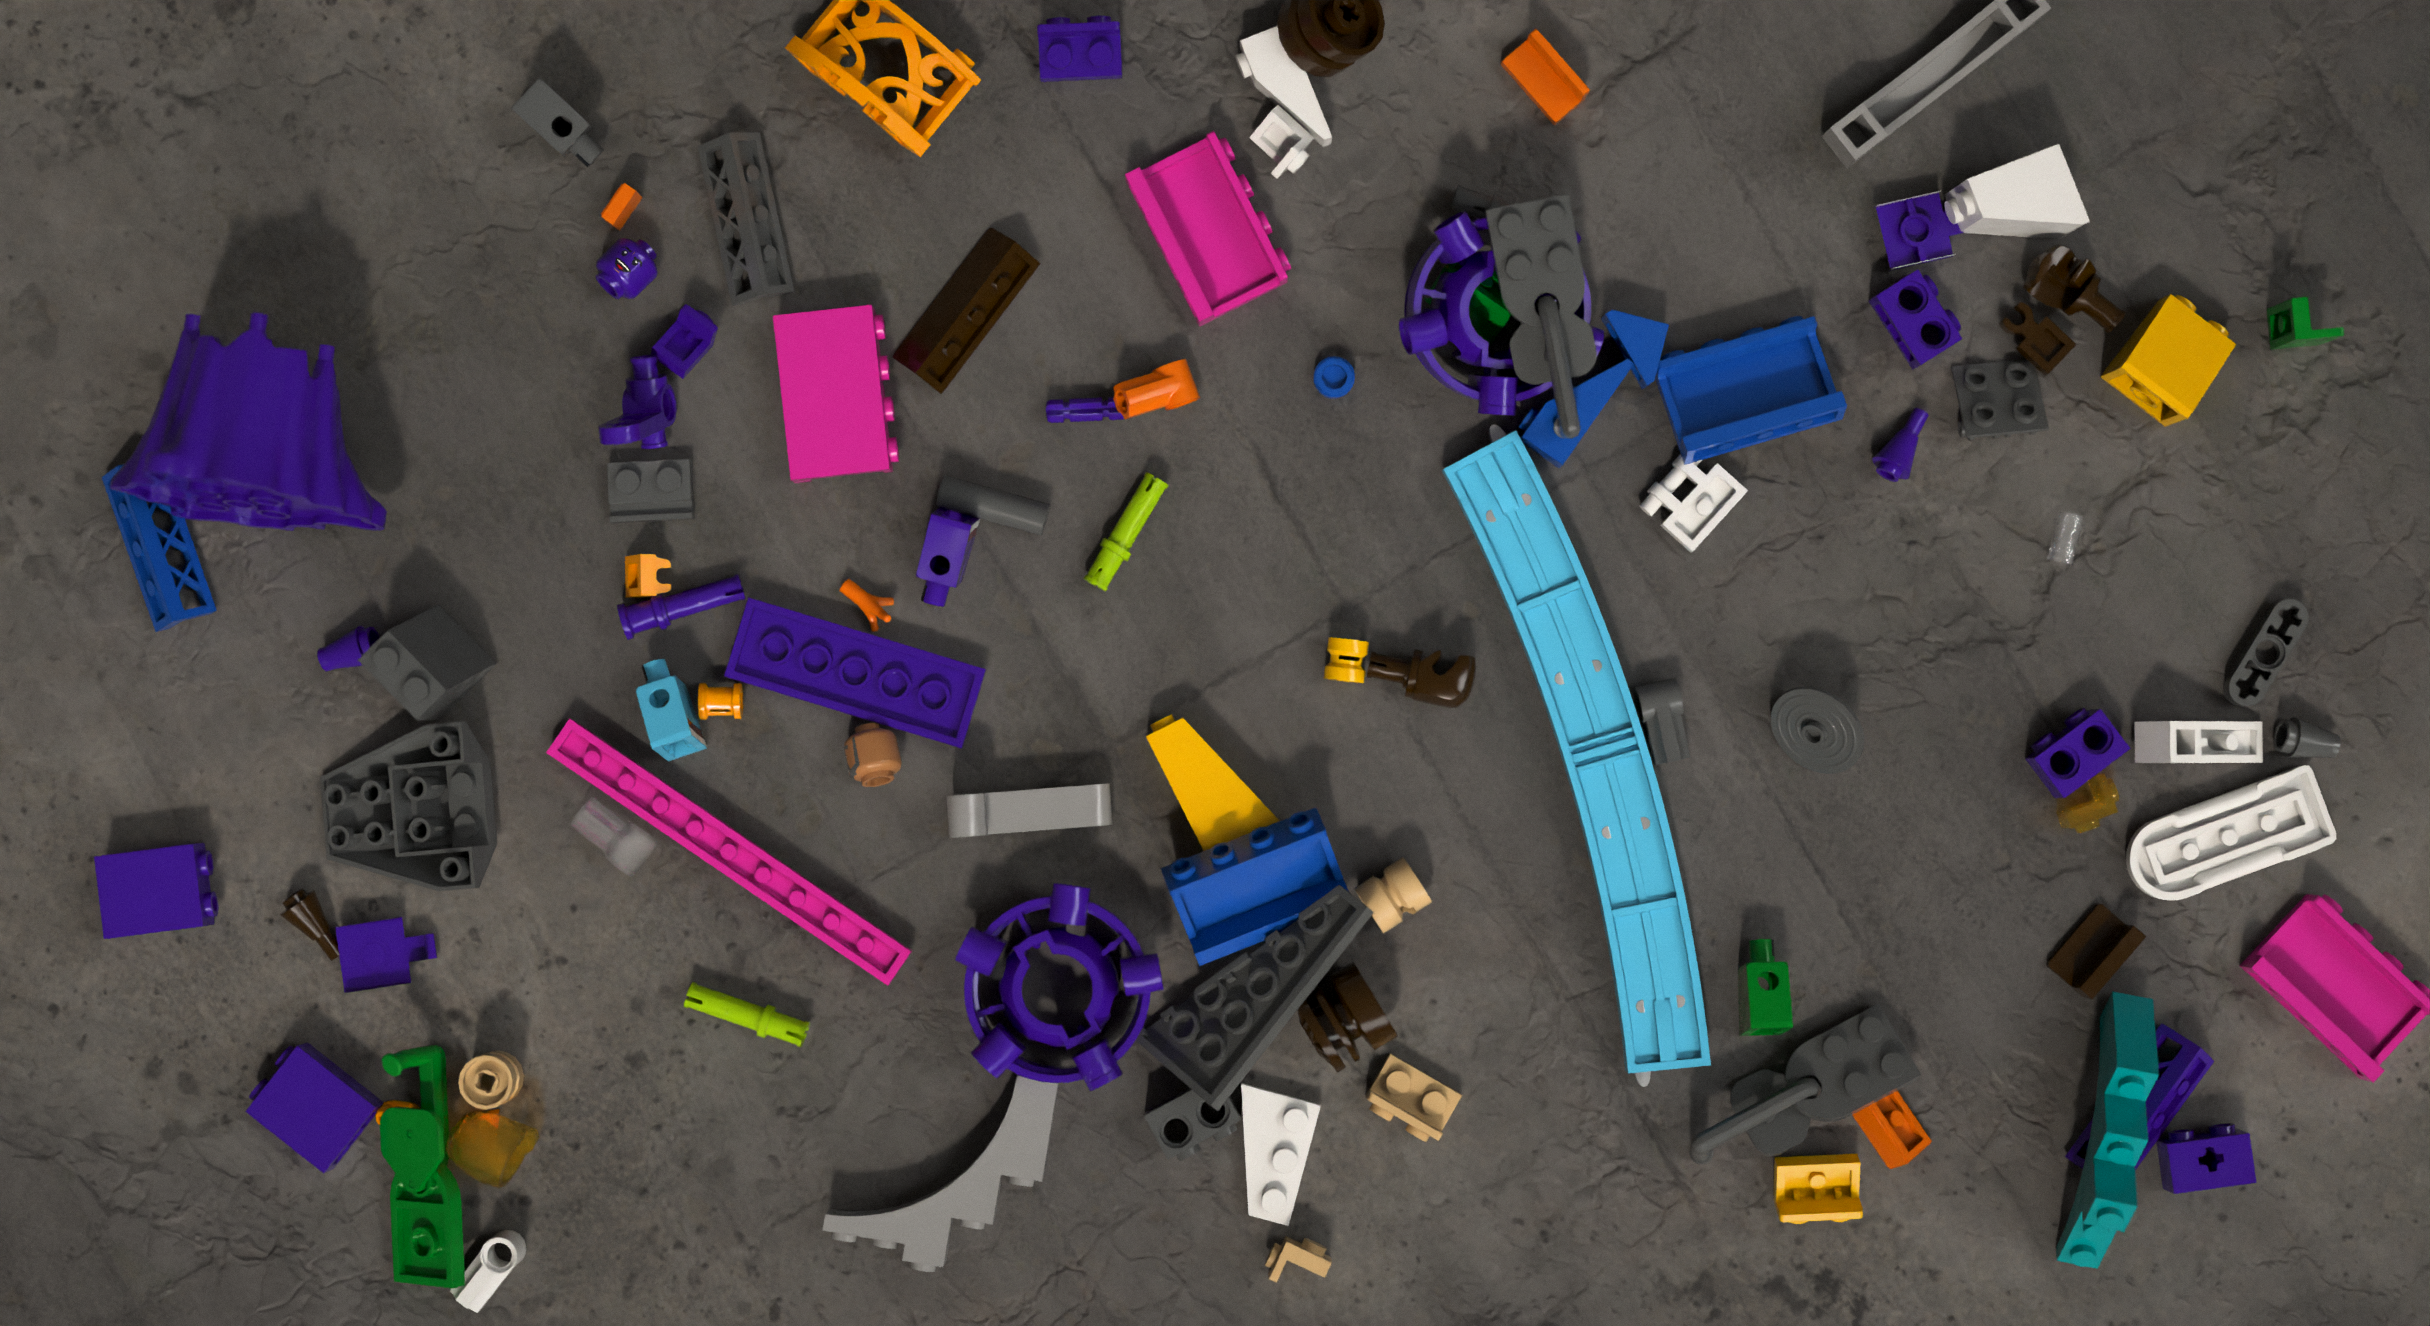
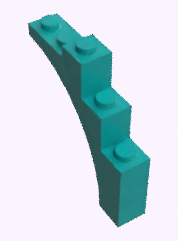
M2112 991L2100 1016L2099 1074L2091 1134L2076 1197L2056 1247L2057 1261L2098 1269L2116 1232H2124L2138 1206L2135 1165L2148 1142L2145 1101L2159 1076L2153 999Z

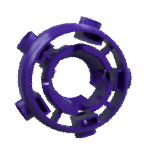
M1461 211L1434 228L1433 231L1438 239L1423 253L1412 271L1405 294L1404 318L1399 320L1401 341L1406 352L1409 355L1416 354L1425 369L1441 384L1457 394L1478 400V413L1515 415L1516 401L1528 399L1552 387V382L1533 385L1522 380L1517 382L1516 377L1497 376V369L1513 368L1510 347L1508 350L1505 349L1495 353L1492 357L1488 353L1489 342L1477 334L1469 317V304L1474 290L1485 279L1493 276V268L1495 266L1492 248L1491 250L1477 251L1485 244L1478 231L1488 229L1486 217L1470 220L1466 211ZM1576 232L1577 240L1579 243L1582 240V238L1578 234V232ZM1437 259L1441 263L1458 262L1462 266L1461 269L1454 273L1443 272L1434 290L1424 288L1428 274ZM1584 273V296L1574 314L1590 325L1591 296ZM1549 294L1539 295V296L1536 298L1535 302H1536L1540 297H1542V296H1550V295H1549ZM1422 296L1432 298L1430 308L1421 309ZM1590 325L1598 356L1604 340V331ZM1447 341H1450L1457 347L1451 353L1452 356L1467 365L1484 368V375H1469L1468 385L1462 383L1440 366L1430 349L1444 346L1447 344Z
M1053 883L1052 896L1035 898L1014 906L998 917L984 933L973 927L968 931L955 961L967 966L964 981L965 1006L969 1022L980 1041L971 1051V1054L994 1077L999 1078L1006 1069H1009L1028 1079L1047 1083H1068L1083 1079L1089 1091H1093L1123 1074L1117 1061L1130 1049L1142 1030L1148 1013L1151 992L1164 990L1160 963L1157 953L1144 954L1135 935L1121 919L1108 909L1089 901L1091 888ZM1050 908L1048 921L1086 926L1089 913L1108 924L1118 933L1119 937L1104 947L1087 933L1085 936H1078L1067 932V927L1048 928L1034 933L1025 915L1040 909ZM1018 919L1027 938L1016 945L1006 958L1005 971L998 985L1000 1003L982 1008L979 984L980 974L987 977L992 974L1008 942L998 937V935L1006 926ZM1044 941L1047 942L1052 954L1068 955L1078 960L1089 972L1092 980V999L1087 1010L1084 1012L1090 1025L1087 1027L1079 1025L1077 1032L1072 1034L1070 1031H1066L1062 1024H1048L1037 1019L1028 1010L1023 999V979L1027 970L1031 967L1027 958V950L1032 946L1035 949L1041 948V942ZM1124 941L1131 955L1120 958L1126 996L1138 995L1136 1011L1128 1029L1115 1045L1111 1046L1107 1037L1092 1044L1090 1039L1101 1032L1102 1028L1110 1020L1113 1000L1119 994L1118 972L1109 952L1115 950ZM1003 1010L1014 1029L1030 1041L1034 1040L1045 1043L1053 1048L1066 1047V1049L1084 1043L1086 1048L1073 1055L1072 1059L1075 1065L1056 1067L1037 1064L1020 1056L1026 1047L1000 1022L991 1029L985 1015Z

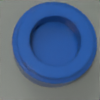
M1331 356L1323 359L1317 365L1313 381L1321 395L1330 399H1337L1350 392L1355 381V373L1347 360Z

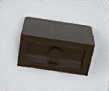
M2096 904L2051 956L2046 965L2079 995L2093 999L2147 936L2135 926L2123 923L2104 905Z

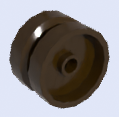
M1286 0L1280 8L1277 21L1279 39L1288 57L1301 70L1318 77L1334 76L1375 50L1383 38L1385 26L1383 10L1379 0Z

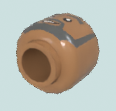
M867 723L856 727L855 734L850 736L844 743L849 775L854 780L860 781L864 787H877L888 784L894 780V775L901 769L902 761L897 737L892 731L880 728L878 723Z

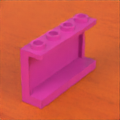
M1214 130L1207 133L1205 139L1143 170L1138 167L1125 174L1126 183L1199 327L1286 284L1288 281L1286 271L1291 269L1282 248L1279 247L1274 250L1267 236L1273 231L1264 212L1261 210L1255 213L1249 201V198L1253 197L1254 193L1244 174L1237 176L1230 163L1236 158L1227 139L1223 137L1218 140Z
M872 305L773 315L790 480L794 483L812 482V479L872 472H893L892 462H899L897 438H889L888 421H895L892 396L885 397L883 381L890 380L888 356L880 355L879 340L886 339L883 314L876 315Z
M2306 894L2239 966L2359 1079L2374 1083L2385 1071L2379 1065L2426 1015H2430V989L2418 980L2411 982L2401 972L2404 969L2402 963L2386 951L2381 954L2371 944L2374 940L2372 935L2357 923L2350 925L2340 915L2343 912L2342 907L2326 894L2322 897Z

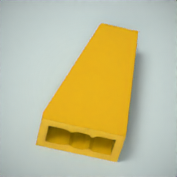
M1171 714L1150 725L1153 733L1147 735L1146 738L1203 851L1211 849L1218 843L1229 842L1249 834L1256 828L1267 827L1280 821L1184 718L1175 721Z

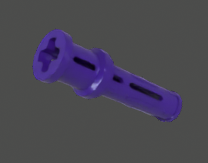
M736 574L733 577L663 597L662 594H657V596H651L649 600L629 606L621 603L617 605V610L627 640L634 638L636 633L659 627L661 630L667 629L671 625L672 620L735 601L745 600L746 597L740 577Z

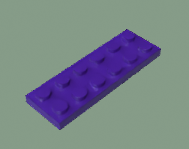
M748 597L724 676L963 749L986 669Z

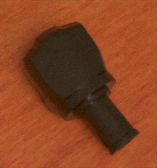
M2056 244L2046 252L2038 254L2031 261L2023 287L2030 295L2045 305L2061 309L2068 316L2083 311L2108 333L2112 332L2126 315L2124 310L2119 309L2098 292L2101 278L2095 274L2096 269L2093 263L2088 258H2085L2084 261L2080 260L2069 247Z
M1415 649L1413 657L1409 656L1408 660L1377 654L1372 651L1367 677L1402 683V688H1406L1405 697L1436 706L1458 708L1467 701L1471 694L1476 673V661L1473 656L1460 655L1454 666L1447 673L1438 675L1433 671V667L1441 658L1440 650L1430 654L1422 661V650Z

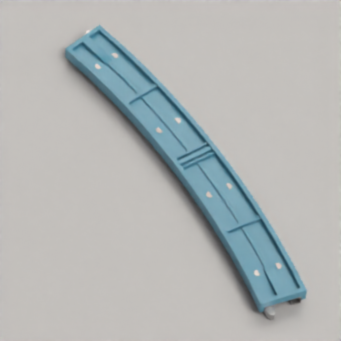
M1494 424L1489 428L1491 444L1444 468L1442 473L1459 502L1497 583L1527 656L1556 738L1579 816L1601 909L1617 1000L1625 1072L1628 1074L1634 1073L1637 1083L1642 1087H1646L1650 1081L1651 1071L1711 1065L1700 976L1679 865L1642 727L1615 648L1585 572L1552 499L1517 431L1515 430L1506 435L1501 427Z

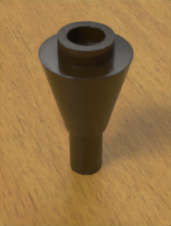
M302 888L282 902L286 910L280 915L311 940H315L331 961L340 955L337 940L329 931V924L315 890L306 894Z

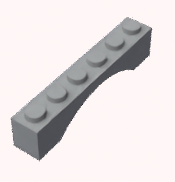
M1994 0L1919 61L1835 123L1821 137L1846 168L1850 167L2037 22L2051 7L2046 0Z

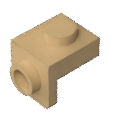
M1285 1236L1282 1245L1273 1244L1264 1266L1271 1268L1268 1273L1269 1279L1277 1282L1286 1261H1290L1324 1278L1332 1261L1330 1256L1325 1255L1327 1248L1308 1238H1304L1303 1242L1300 1243Z

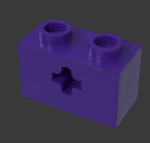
M2233 1123L2209 1126L2210 1133L2194 1135L2193 1129L2169 1131V1138L2156 1141L2163 1189L2173 1194L2257 1183L2250 1133L2235 1129V1124ZM2206 1150L2212 1152V1157L2205 1159V1164L2199 1162L2198 1157L2204 1156Z

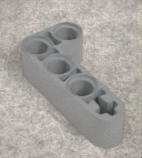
M1110 783L946 796L949 838L1113 825Z

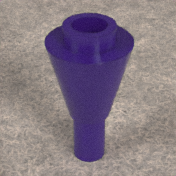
M1914 408L1904 428L1900 429L1872 458V462L1877 467L1876 472L1881 477L1893 482H1897L1899 479H1909L1918 443V435L1929 417L1927 412Z

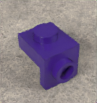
M685 304L680 309L675 323L652 347L650 355H657V360L684 379L713 347L718 327L706 313L694 310Z

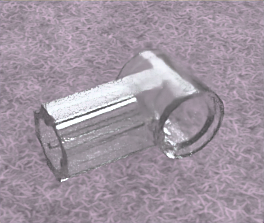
M592 797L580 809L571 823L572 827L605 852V858L631 877L636 874L659 844L639 826L630 821L627 823L595 797Z

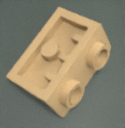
M1389 1053L1365 1097L1368 1101L1372 1102L1369 1110L1388 1121H1391L1393 1116L1398 1117L1408 1123L1405 1129L1407 1132L1427 1142L1430 1136L1438 1141L1443 1135L1442 1130L1462 1095Z

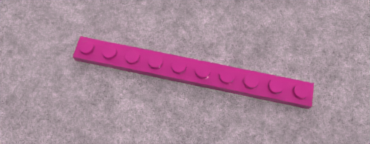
M569 718L546 753L887 986L890 985L911 954L912 950L574 719Z

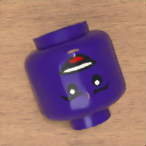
M620 238L597 260L598 274L595 276L596 280L615 299L619 300L621 297L634 299L657 277L658 270L653 261L657 258V255L641 239L634 242L628 238Z

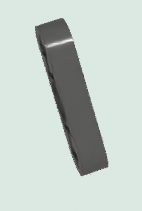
M2295 599L2278 600L2269 606L2224 681L2223 692L2230 703L2241 707L2253 706L2263 699L2308 624L2309 614L2304 604ZM2291 608L2293 610L2291 617L2296 622L2295 625H2285L2282 628L2279 636L2286 637L2284 642L2280 637L2268 634L2266 631L2268 628L2271 631L2278 630L2283 622V618L2278 615L2279 611H2286ZM2262 641L2272 643L2276 649V657L2268 665L2260 663L2255 655L2256 647ZM2247 663L2254 670L2265 672L2264 677L2254 675L2250 681L2249 687L2253 690L2252 695H2243L2241 698L2238 696L2240 688L2236 686L2237 680L2246 681L2253 671L2245 668Z

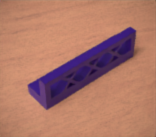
M2163 1023L2156 1030L2157 1052L2167 1038L2182 1048L2172 1061L2159 1063L2158 1060L2159 1076L2145 1101L2148 1142L2135 1165V1170L2214 1063V1060L2201 1047ZM2093 1118L2065 1156L2081 1169H2083L2085 1162L2081 1157L2088 1148Z

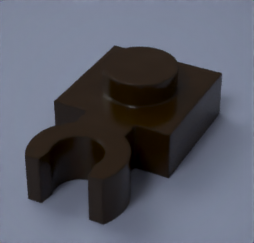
M2019 302L2013 308L2021 314V324L2014 325L2005 317L1999 322V325L2006 333L2019 335L2023 339L2015 349L2046 376L2077 344L2047 316L2037 324L2033 320L2034 316L2031 308L2027 304Z

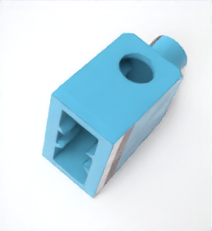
M665 659L653 660L642 665L641 668L646 684L636 688V694L652 749L668 762L706 749V742L686 685L675 675L670 676Z

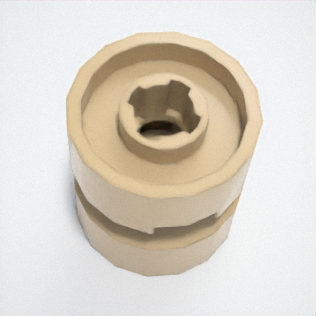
M1403 857L1384 869L1383 878L1379 879L1372 876L1354 888L1363 904L1374 912L1372 918L1383 934L1403 921L1404 912L1415 914L1432 903L1424 887Z
M496 1050L474 1057L467 1062L460 1072L458 1085L460 1093L467 1103L475 1108L487 1110L507 1103L517 1096L523 1086L524 1073L522 1065L516 1057L508 1052Z

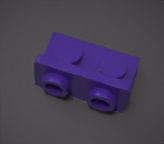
M1091 16L1087 18V23H1070L1069 18L1055 17L1046 19V24L1037 25L1041 82L1122 79L1120 22H1111L1110 16Z

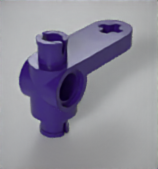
M657 355L630 358V363H632L633 377L625 379L626 389L622 398L623 415L598 426L600 443L615 445L641 440L642 449L668 446L665 428L674 423L677 412L674 390L668 384L667 375L658 374Z

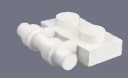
M1680 454L1672 463L1674 468L1660 483L1655 482L1647 490L1649 495L1639 507L1651 517L1661 506L1671 512L1660 526L1691 553L1748 490L1718 463L1705 474L1697 467L1702 460L1684 465ZM1687 478L1696 486L1680 502L1672 493Z

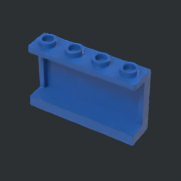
M1802 316L1790 317L1782 321L1775 328L1764 330L1762 327L1752 328L1743 332L1740 338L1724 342V339H1714L1704 343L1698 350L1685 353L1683 350H1676L1661 357L1655 380L1684 465L1843 419L1847 403L1843 392H1836L1816 335L1818 324L1814 316L1803 319Z
M1316 807L1307 811L1297 812L1289 818L1267 827L1256 828L1249 834L1229 842L1218 843L1211 849L1188 858H1180L1172 864L1161 868L1168 891L1177 908L1199 966L1265 941L1264 939L1276 930L1279 932L1283 931L1298 920L1299 913L1338 885L1349 892L1328 839L1325 826Z

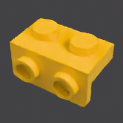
M1858 1154L1774 1157L1773 1200L1781 1222L1794 1224L1823 1220L1845 1222L1849 1219L1863 1218V1208L1859 1199L1860 1160Z

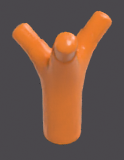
M850 578L842 584L839 591L857 604L864 612L872 632L879 630L877 617L884 622L891 620V616L881 606H892L894 604L892 597L871 595Z

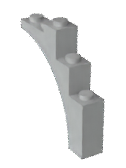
M1017 1075L1011 1102L997 1133L976 1160L956 1178L930 1194L895 1207L865 1211L829 1209L825 1214L822 1231L832 1232V1239L844 1242H856L857 1236L873 1239L872 1245L887 1249H897L898 1243L905 1244L902 1261L912 1262L911 1268L914 1270L935 1272L936 1266L944 1267L947 1261L954 1218L961 1219L960 1226L972 1229H984L985 1223L993 1225L996 1217L1002 1175L1010 1176L1009 1183L1020 1186L1033 1187L1034 1180L1043 1181L1059 1083L1040 1082Z

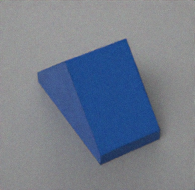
M1612 309L1605 313L1601 320L1624 360L1628 359L1634 363L1630 370L1641 389H1644L1655 380L1669 324Z

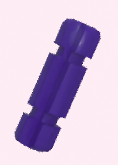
M1102 397L1069 399V402H1063V399L1048 400L1046 402V418L1050 423L1064 422V419H1070V422L1102 421L1103 417H1109V420L1124 419L1123 415L1117 411L1113 400L1114 397H1108V400L1102 401Z

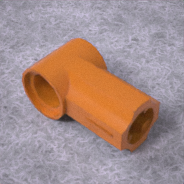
M1187 359L1168 363L1154 369L1150 374L1123 381L1113 387L1115 406L1125 420L1161 408L1172 410L1200 399Z

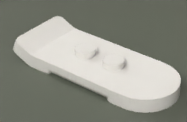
M2303 765L2293 767L2277 775L2145 823L2134 833L2128 844L2126 865L2135 885L2147 895L2162 900H2181L2214 886L2277 863L2300 857L2332 844L2336 840V831L2313 770L2310 766Z

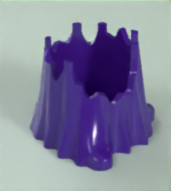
M251 313L249 329L228 346H223L220 339L209 335L199 337L201 316L186 314L184 329L178 342L171 370L150 424L130 459L112 477L109 488L131 494L143 501L171 506L170 513L172 515L190 520L227 522L247 527L272 528L286 531H294L296 527L324 530L326 524L363 530H384L387 511L366 490L346 450L342 431L340 393L336 385V374L333 364L335 347L320 344L318 360L310 377L306 350L276 348L272 345V339H268L266 333L267 315Z

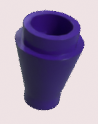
M358 626L329 645L319 648L317 650L318 661L326 672L340 668L363 666L358 659L380 636L371 626L367 628Z

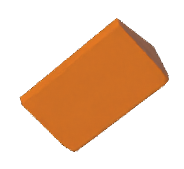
M1898 1091L1852 1115L1889 1169L1908 1164L1932 1142Z

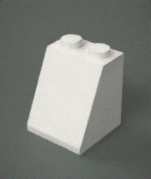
M2059 144L1968 178L1944 194L1947 200L1944 203V207L1949 221L1952 224L1958 223L1961 232L2058 239L2090 222Z

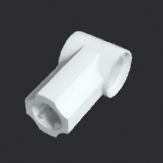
M504 1230L489 1239L465 1270V1285L450 1289L455 1300L466 1309H471L478 1313L514 1267L523 1260L526 1254V1244L523 1237L513 1230ZM496 1243H503L510 1248L512 1253L510 1261H503L498 1258L495 1253Z

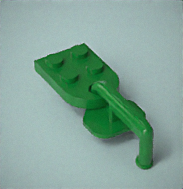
M427 1045L401 1050L393 1054L387 1053L382 1057V1066L390 1076H399L402 1070L419 1066L421 1108H389L382 1114L380 1119L381 1153L395 1172L390 1190L394 1282L444 1288L464 1286L461 1194L454 1175L447 1167L450 1156L445 1052L438 1045Z

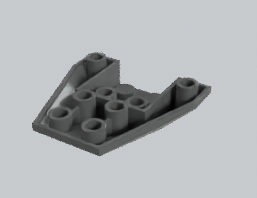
M466 721L424 725L320 777L326 857L328 860L436 891L480 888L497 846L491 763Z

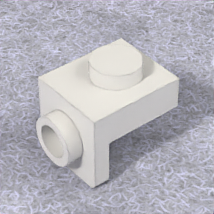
M1277 105L1250 136V139L1278 163L1271 172L1278 179L1286 170L1294 174L1310 156L1304 150L1313 141L1314 137Z

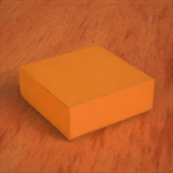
M626 183L621 184L601 213V217L620 231L643 197Z

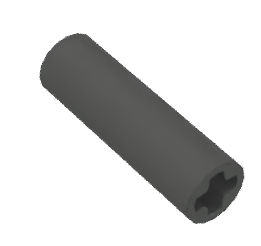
M947 475L942 480L936 502V507L1041 536L1044 532L1050 510V504Z

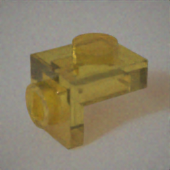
M2098 773L2088 780L2095 799L2056 812L2061 828H2075L2076 833L2086 832L2101 826L2100 818L2117 813L2118 809L2115 802L2119 801V794L2111 778L2106 779L2104 773Z

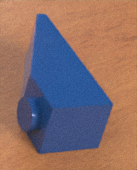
M1626 359L1573 388L1580 422V433L1577 437L1566 439L1555 434L1553 424L1558 418L1554 398L1546 402L1540 411L1532 407L1519 425V428L1525 431L1521 436L1523 444L1557 468H1560L1634 363Z

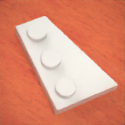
M1241 1083L1248 1215L1289 1226L1321 1104Z

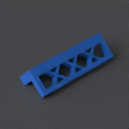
M124 464L113 468L102 477L155 632L170 629L182 621L209 615L217 611L185 519L172 515L170 513L171 506L149 502V505H147L146 501L138 499L136 496L109 488L112 477ZM156 507L165 511L170 516L172 525L168 533L154 525L152 514ZM169 546L183 553L186 563L181 572L170 566L167 562L165 554ZM183 584L196 591L201 606L184 610L179 596Z

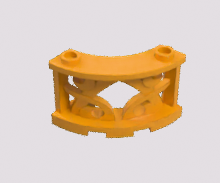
M833 0L801 39L795 35L785 47L810 73L823 80L841 95L845 96L847 94L862 107L867 104L862 111L901 146L919 157L931 145L928 142L929 138L973 85L977 86L981 81L971 70L975 63L966 54L957 48L953 52L950 51L929 31L890 0ZM861 1L870 7L869 13L862 17L857 16L854 10ZM881 12L885 14L887 17H889L891 20H893L895 23H878L880 20ZM852 13V21L856 28L848 30L843 25V22ZM836 31L840 33L836 37L829 40ZM875 38L901 39L907 56L909 80L906 81L899 77L887 76L874 80L867 87L860 82L866 69V59L859 42ZM917 40L928 48L932 54L922 59ZM850 46L856 54L857 61L851 67H843L840 61L843 57L850 56L849 52L845 49ZM938 66L948 69L956 77L939 99L923 90V82L932 87L943 85L942 80H938L933 76V70ZM888 87H895L906 91L907 96L905 98L901 93L896 92L897 100L894 103H888L884 100L883 93ZM921 101L933 106L914 129L913 126L920 110Z

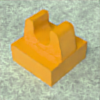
M656 554L625 556L626 598L650 597L669 592L671 584L659 583L656 579V572L658 569L671 568V562L656 557Z

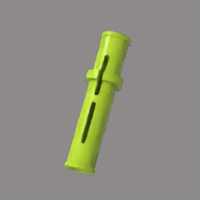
M1148 472L1144 474L1143 480L1108 539H1102L1099 544L1102 549L1087 575L1083 578L1105 592L1123 560H1129L1132 555L1129 552L1130 548L1163 492L1168 487L1167 483L1159 478H1153L1154 476Z
M696 982L691 983L686 994L689 998H686L684 1001L685 1008H691L755 1030L759 1037L765 1038L769 1035L795 1044L800 1048L803 1046L807 1036L805 1032L810 1027V1022L776 1012V1007L769 1004L766 1007H762L698 985Z

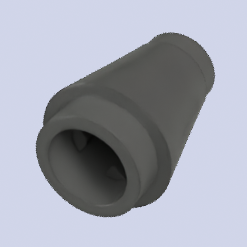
M2292 717L2289 720L2282 719L2278 723L2274 732L2273 745L2276 751L2282 752L2283 756L2287 758H2335L2340 750L2341 739L2338 734L2331 733L2297 717Z

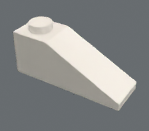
M1277 26L1240 40L1241 53L1235 55L1243 77L1251 76L1254 86L1276 106L1279 105L1321 146L1330 145L1332 135L1306 71L1301 70L1288 57L1280 42Z
M2134 722L2135 763H2263L2262 722Z

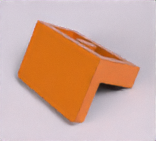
M1536 28L1529 33L1527 40L1500 64L1554 126L1585 100L1590 91L1586 84Z

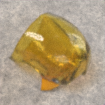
M492 1109L487 1112L477 1110L468 1112L450 1130L446 1143L447 1155L467 1176L481 1184L502 1188L513 1178L526 1155L533 1150L540 1135L537 1129L500 1115V1109Z

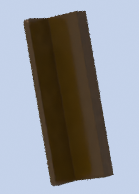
M989 228L893 354V358L911 370L934 390L942 394L1041 263L1016 241L994 228Z

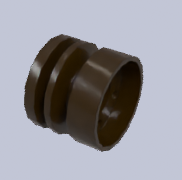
M1354 962L1349 963L1330 975L1336 994L1328 997L1317 985L1313 989V993L1319 1004L1311 1008L1307 1000H1305L1297 1010L1299 1022L1316 1051L1334 1067L1337 1073L1346 1068L1337 1052L1339 1049L1346 1046L1355 1062L1360 1059V1054L1354 1041L1362 1036L1374 1050L1398 1037Z

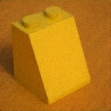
M2172 294L2158 300L2100 376L2165 427L2189 418L2236 346V343L2228 338L2230 334L2226 328L2213 320L2207 322L2195 313L2197 308L2191 301L2180 295L2174 297Z

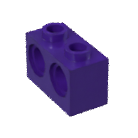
M1918 269L1869 300V303L1912 370L1962 340L1958 332L1961 330L1958 319L1951 310L1943 309L1936 298L1939 295V291L1935 283L1928 275L1922 276ZM1901 290L1910 291L1916 297L1917 304L1914 310H1906L1900 305L1898 297ZM1923 325H1931L1937 330L1939 340L1936 345H1929L1923 341L1921 337Z
M2083 707L2064 720L2067 726L2055 736L2052 732H2049L2031 745L2034 752L2025 759L2054 798H2066L2131 749L2101 709H2090L2087 711ZM2090 726L2094 727L2100 736L2099 743L2094 749H2089L2083 741L2084 732ZM2057 751L2063 753L2067 760V766L2060 774H2056L2050 766V759Z

